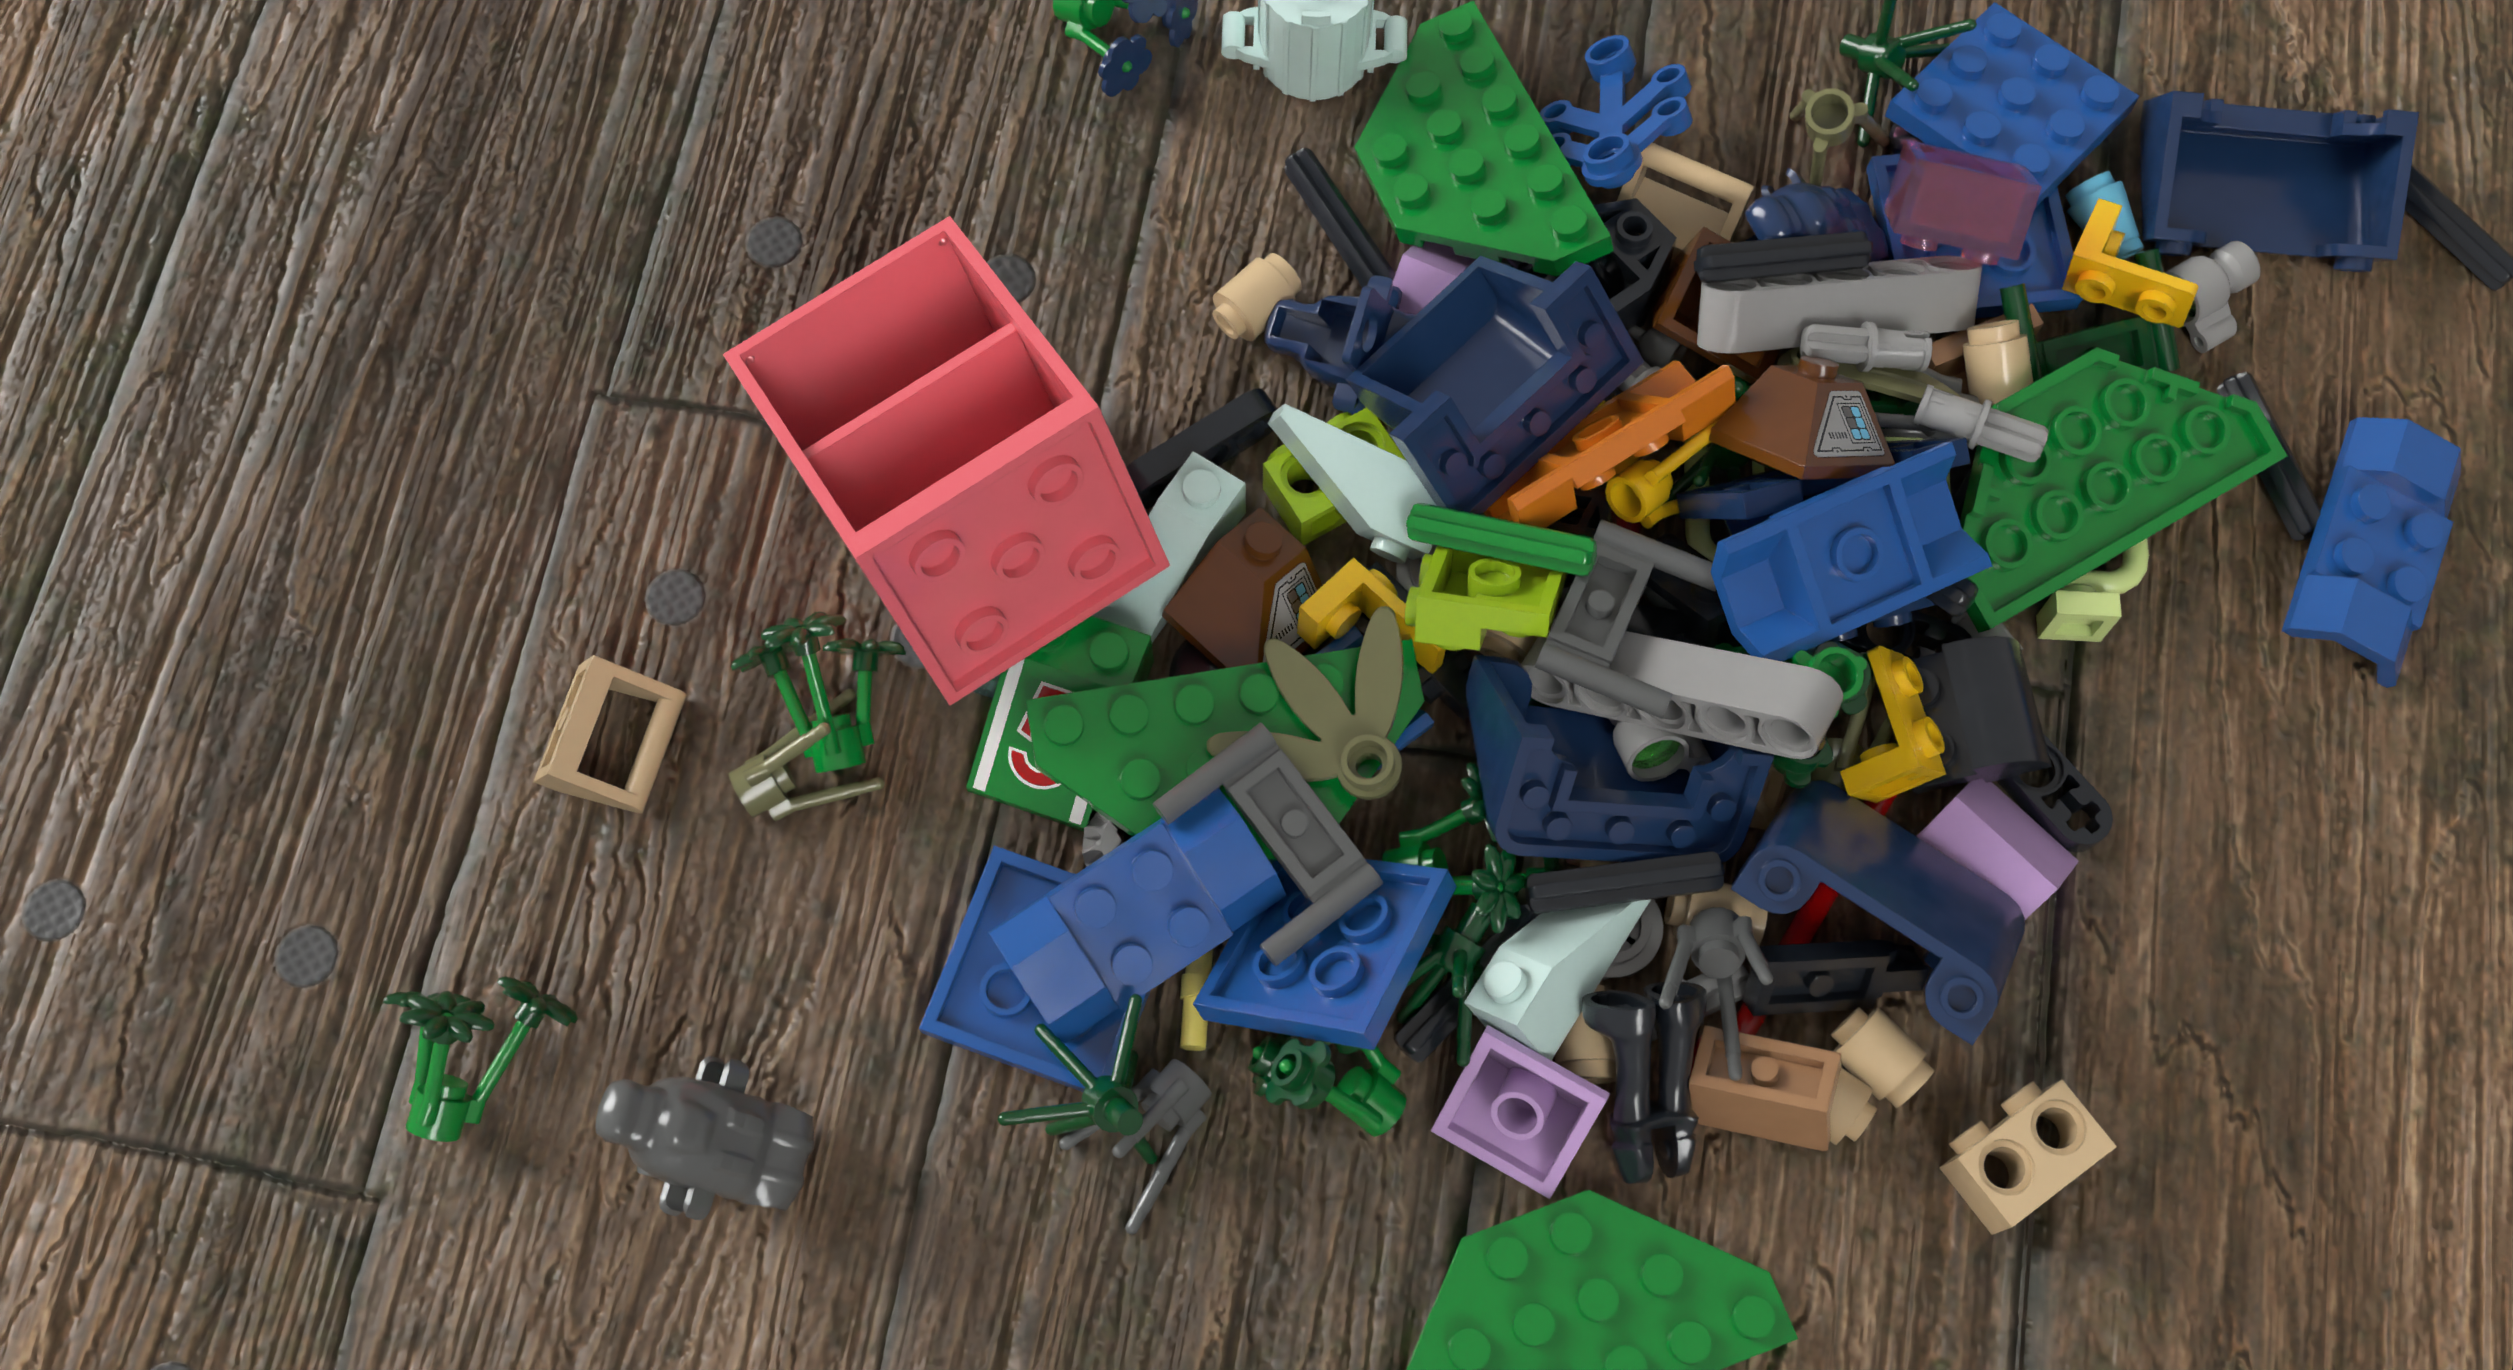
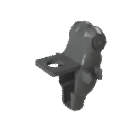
M708 1056L702 1060L696 1078L668 1077L658 1080L650 1086H645L629 1079L611 1082L599 1104L595 1124L596 1134L602 1137L605 1142L623 1145L628 1148L633 1163L637 1165L638 1173L655 1177L665 1182L659 1202L660 1209L664 1213L678 1216L684 1211L686 1217L694 1220H702L709 1214L715 1194L725 1199H735L744 1204L786 1211L804 1185L803 1174L805 1165L815 1144L813 1116L783 1103L766 1101L762 1097L745 1094L749 1078V1067L737 1059H731L724 1064L723 1060L714 1056Z

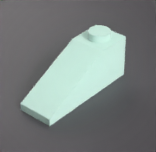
M1287 404L1282 405L1273 412L1268 423L1269 426L1356 534L1373 541L1370 546L1372 552L1401 564H1405L1407 557L1414 560L1423 557L1425 553L1429 554L1432 545L1412 541L1407 534L1406 522L1414 504L1425 503L1435 506L1436 504L1406 460Z
M1193 451L1158 498L1148 516L1170 566L1092 616L1150 635L1153 643L1167 623L1162 617L1164 608L1215 543L1236 527L1245 515L1246 483Z
M1650 900L1541 913L1499 946L1464 1003L1485 1027L1487 1025L1491 1026L1552 1061L1582 1012V997L1595 991Z

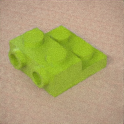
M1437 546L1434 554L1425 553L1423 556L1419 574V587L1411 586L1409 589L1405 608V625L1415 627L1414 642L1434 644L1442 649L1451 651L1463 649L1480 651L1487 630L1502 631L1509 636L1518 638L1530 636L1548 638L1568 573Z

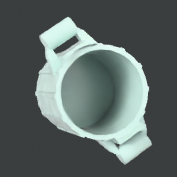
M1258 0V7L1248 8L1241 12L1229 11L1223 15L1221 53L1228 59H1240L1243 62L1253 64V70H1259V67H1262L1264 76L1268 77L1283 94L1316 102V100L1343 95L1345 91L1352 88L1358 80L1363 78L1365 69H1368L1367 73H1374L1375 67L1384 66L1387 63L1405 61L1407 58V19L1402 16H1390L1384 12L1374 10V0ZM1245 25H1254L1253 46H1245ZM1376 28L1384 29V50H1375Z

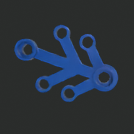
M1623 35L1603 38L1590 46L1585 53V60L1594 81L1600 83V114L1573 107L1571 102L1567 100L1550 103L1540 111L1542 119L1569 165L1582 168V174L1589 185L1606 189L1620 187L1633 178L1643 161L1641 152L1660 135L1674 136L1688 129L1693 122L1687 101L1684 98L1691 91L1692 85L1685 67L1681 64H1671L1659 69L1652 76L1651 82L1625 104V84L1634 76L1636 58L1629 39ZM1653 108L1652 116L1627 136L1625 132ZM1573 131L1595 137L1596 139L1587 145L1572 141L1569 134Z

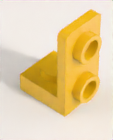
M2098 198L2073 253L2062 290L2077 294L2084 300L2092 303H2104L2137 314L2152 323H2164L2177 328L2183 327L2198 291V285L2116 258L2125 237V233L2115 230L2122 205Z
M1354 557L1299 607L1297 634L1313 649L1318 648L1329 636L1335 639L1344 636L1355 625L1362 612L1371 619V616L1378 607L1387 606L1395 612L1401 640L1412 639L1416 661L1428 672L1433 674L1442 666L1446 651L1434 644L1414 642L1415 627L1405 625L1406 604L1397 597L1394 585L1380 571L1376 569L1368 571Z
M1880 645L1868 650L1867 656L1898 744L1888 743L1868 749L1860 755L1861 763L1840 771L1848 796L1873 803H1878L1946 775L1940 754L1945 750L1943 737L1935 722L1926 716L1918 695L1923 692V681L1916 665L1909 657Z

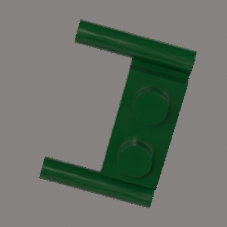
M2159 248L2133 254L2135 264L2163 273ZM2025 283L1999 289L2005 320H2019L2020 334H2027L2033 382L2095 348L2120 355L2119 361L2146 370L2153 367L2165 371L2181 368L2173 326L2164 323H2152L2138 315L2036 342Z

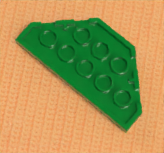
M1474 0L1421 23L1407 48L1406 60L1400 62L1354 147L1358 161L1400 243L1423 247L1425 241L1451 246L1454 249L1455 255L1477 259L1483 256L1501 263L1503 258L1532 264L1534 272L1552 276L1561 275L1575 261L1586 264L1613 252L1610 233Z
M2095 348L1992 405L1991 408L2045 426L2048 429V438L2036 462H2027L1977 444L1960 524L1962 529L1988 553L1992 564L1991 567L1967 577L1975 582L1979 589L1974 603L1966 610L1978 633L1994 628L2287 457L2258 403L2235 394L2225 397L2199 388L2200 382L2156 367L2146 370L2119 361L2120 355Z
M1412 639L1402 640L1404 657L1402 690L1395 720L1387 736V739L1394 744L1424 703ZM1361 647L1304 656L1327 678L1342 698L1351 715H1354L1356 713V670ZM1267 662L1026 700L1036 769L1055 783L1062 784L1089 803L1092 809L1132 837L1162 818L1154 808L1153 802L1213 758L1207 750V741L1210 737L1223 732L1249 731L1261 722L1269 732L1293 735L1317 742L1321 741L1291 710L1277 688ZM1373 759L1366 760L1360 764L1358 774L1365 778H1372L1381 763ZM1338 777L1324 781L1307 782L1337 823L1340 824L1357 797L1349 794L1341 786ZM1223 785L1218 787L1242 817L1269 862H1276L1277 859L1227 795L1225 787Z
M1586 1190L1463 1237L1457 1246L1406 1370H1721L1795 1341L1798 1337L1770 1272L1598 1193Z

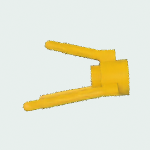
M1718 421L1703 429L1662 462L1657 460H1639L1640 457L1632 455L1614 466L1616 474L1607 481L1605 490L1607 502L1614 513L1626 522H1641L1642 526L1647 529L1665 517L1678 514L1677 499L1666 502L1673 487L1671 472L1711 442L1708 441L1711 428Z

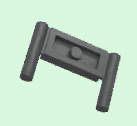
M1602 519L1593 538L1597 544V558L1593 569L1588 576L1576 575L1548 638L1540 651L1535 668L1663 719L1672 698V693L1610 669L1646 587L1652 569L1661 570L1715 592L1716 587L1710 572L1713 562Z
M1261 722L1152 803L1162 819L1169 825L1223 785L1227 795L1305 898L1311 900L1312 905L1260 944L1262 951L1274 966L1283 962L1383 884L1378 873L1366 862L1363 855Z

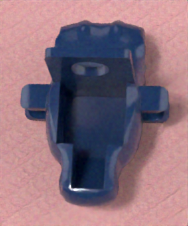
M1787 168L1785 175L1791 179L1793 184H1788L1776 191L1772 186L1762 185L1761 193L1763 197L1756 199L1745 211L1746 219L1755 233L1746 241L1863 231L1866 233L1868 241L1873 243V252L1870 254L1869 262L1889 260L1885 232L1874 220L1870 207L1866 202L1848 188L1835 189L1830 186H1816L1806 183L1798 173L1790 168Z
M1375 275L1369 279L1367 286L1362 288L1360 297L1327 296L1315 304H1303L1293 299L1280 300L1274 306L1267 320L1264 338L1266 345L1271 351L1291 356L1295 360L1300 361L1303 368L1312 378L1334 388L1335 392L1332 400L1334 408L1343 411V413L1350 412L1353 415L1366 407L1360 402L1346 378L1416 314L1405 313L1399 310L1402 291L1400 288L1393 286L1391 278Z

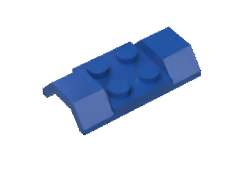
M2357 417L2349 422L2321 508V515L2317 520L2282 632L2291 637L2335 641L2376 663L2377 683L2386 688L2396 686L2412 631L2422 627L2452 529L2453 521L2447 519L2461 475L2460 447L2409 419Z
M1944 442L1890 467L1878 468L1769 516V520L1718 542L1710 572L1730 631L1751 656L1783 662L1793 657L1800 650L1807 651L1992 566L1988 553L1962 529L1946 481L1956 457L1953 442Z
M1217 788L1168 825L1162 818L988 933L1052 1032L1065 1044L1116 1009L1120 1008L1122 1010L1128 1006L1131 995L1138 994L1143 996L1233 936V931L1287 895L1276 871L1242 817L1221 790Z

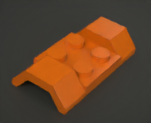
M1672 361L1591 411L1546 455L1538 459V462L1484 512L1485 516L1543 528L1577 509L1574 488H1580L1584 491L1598 487L1610 480L1616 474L1614 466L1632 455L1634 457L1648 455L1663 447L1669 439L1684 442L1721 419L1736 403L1735 380L1729 365H1722L1696 381L1679 361Z

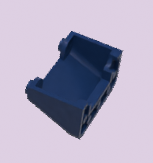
M2172 91L2143 102L2140 120L2142 241L2154 243V249L2159 248L2160 255L2186 257L2191 256L2192 247L2219 249L2231 241H2240L2257 253L2334 259L2333 270L2367 273L2372 272L2373 262L2397 260L2419 112L2388 109L2383 111V117L2376 119L2375 115L2357 114L2358 111L2351 110L2325 113L2224 104V99L2212 98L2203 101L2204 93Z
M1474 655L1466 683V699L1487 822L1497 843L1507 853L1518 856L1628 862L1713 851L1718 853L1723 863L1739 851L1745 840L1773 762V754L1701 739L1712 762L1706 765L1693 766L1691 773L1686 769H1678L1665 778L1641 782L1633 779L1627 772L1613 743L1615 726L1608 718L1563 708L1528 706L1532 694V682L1528 672L1518 661L1506 657Z
M1811 780L1806 787L1795 788L1788 795L1735 875L1731 890L1763 910L1771 913L1787 914L1801 908L1810 899L1820 882H1823L1927 949L1923 960L1933 969L1925 986V1003L1931 1016L1941 1026L1973 1046L1994 1014L2025 932V917L2020 906L2007 893L1857 798L1848 796L1847 792L1838 786L1824 780Z

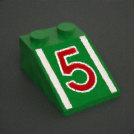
M1091 616L1001 673L968 779L967 791L1084 832V827L1090 823L1095 810L1090 807L1089 803L1062 784L1055 783L1036 769L1026 700L1147 681L1154 663L1151 636Z

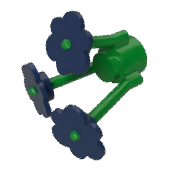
M1053 0V10L1058 20L1067 23L1065 28V35L1067 37L1082 41L1103 57L1098 70L1099 76L1103 79L1101 88L1107 96L1113 97L1119 94L1122 89L1129 91L1137 85L1139 75L1146 71L1151 63L1152 53L1145 47L1146 39L1140 34L1134 35L1131 39L1124 36L1119 37L1109 46L1090 32V30L1106 25L1112 17L1114 7L1128 9L1129 15L1135 23H1146L1152 16H1162L1163 26L1170 29V45L1180 47L1183 40L1190 37L1192 20L1197 12L1198 0Z

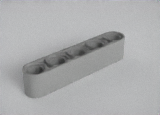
M1931 256L1869 262L1863 269L1715 283L1702 282L1697 345L1704 350L1716 353H1745L1800 347L1802 331L1807 326L1820 324L1860 328L1865 321L1875 322L1877 328L1900 331H1928L1930 334L1967 330V328L1975 324L1982 263L1978 260L1962 256Z
M1628 631L1625 632L1610 669L1672 693V698L1663 719L1535 668L1540 651L1547 640L1545 637H1538L1521 663L1528 672L1532 682L1531 698L1540 703L1793 759H1806L1816 753L1843 702V692L1840 685L1831 676L1811 667Z

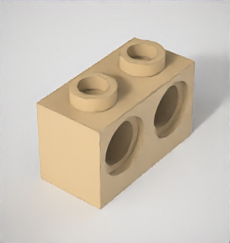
M2062 1079L2042 1090L2039 1089L2034 1081L2030 1082L2001 1104V1107L2008 1116L1991 1129L1981 1120L1949 1143L1956 1155L1939 1168L1991 1235L2015 1226L2117 1147ZM2038 1116L2046 1117L2056 1125L2060 1134V1142L2057 1149L2046 1145L2039 1138L2036 1130ZM1987 1155L1999 1158L2007 1167L2009 1181L2005 1189L1995 1186L1987 1178L1984 1171V1161Z

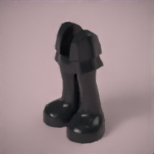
M1664 982L1647 985L1643 988V996L1627 991L1609 990L1589 993L1582 997V1016L1586 1025L1608 1037L1612 1042L1614 1050L1616 1094L1614 1112L1610 1115V1126L1614 1134L1611 1148L1623 1181L1627 1184L1648 1183L1652 1178L1654 1157L1651 1129H1653L1658 1164L1666 1177L1675 1178L1690 1172L1696 1146V1134L1693 1132L1699 1117L1691 1110L1689 1080L1695 1036L1707 1007V990L1698 984L1681 982L1678 993L1669 1009H1663L1659 1005ZM1654 1028L1657 1034L1659 1051L1658 1101L1650 1100L1651 1041Z

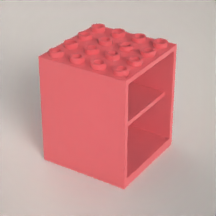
M951 216L723 354L949 706L1170 566L1099 406Z

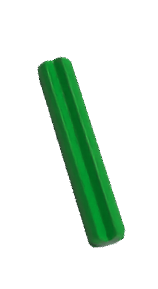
M1425 503L1414 504L1410 515L1407 517L1408 537L1416 542L1582 577L1588 576L1591 573L1597 558L1596 541L1587 536Z

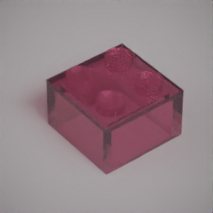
M1905 139L1884 211L1893 232L1902 234L1900 239L1902 244L1926 251H1936L1939 243L1963 248L1961 256L1966 259L1988 265H1997L2000 257L2018 261L2042 186L2023 165Z

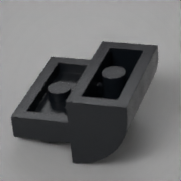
M2002 636L1964 639L1942 644V652L1912 659L1923 681V692L1918 695L1926 716L1935 722L1943 737L1945 750L1940 754L1946 771V775L1912 788L1916 794L1978 779H1983L1988 783L2052 767L2021 646L2016 639Z

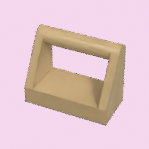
M1651 143L1641 152L1643 157L1641 166L1635 172L1633 178L1622 186L1617 201L1637 198L1677 237L1672 255L1673 260L1703 227L1733 242L1755 186L1655 143ZM1647 167L1732 203L1729 213L1646 178Z
M591 656L577 668L533 782L561 793L635 813H643L685 701L686 693L598 656ZM608 690L657 702L624 789L577 772Z

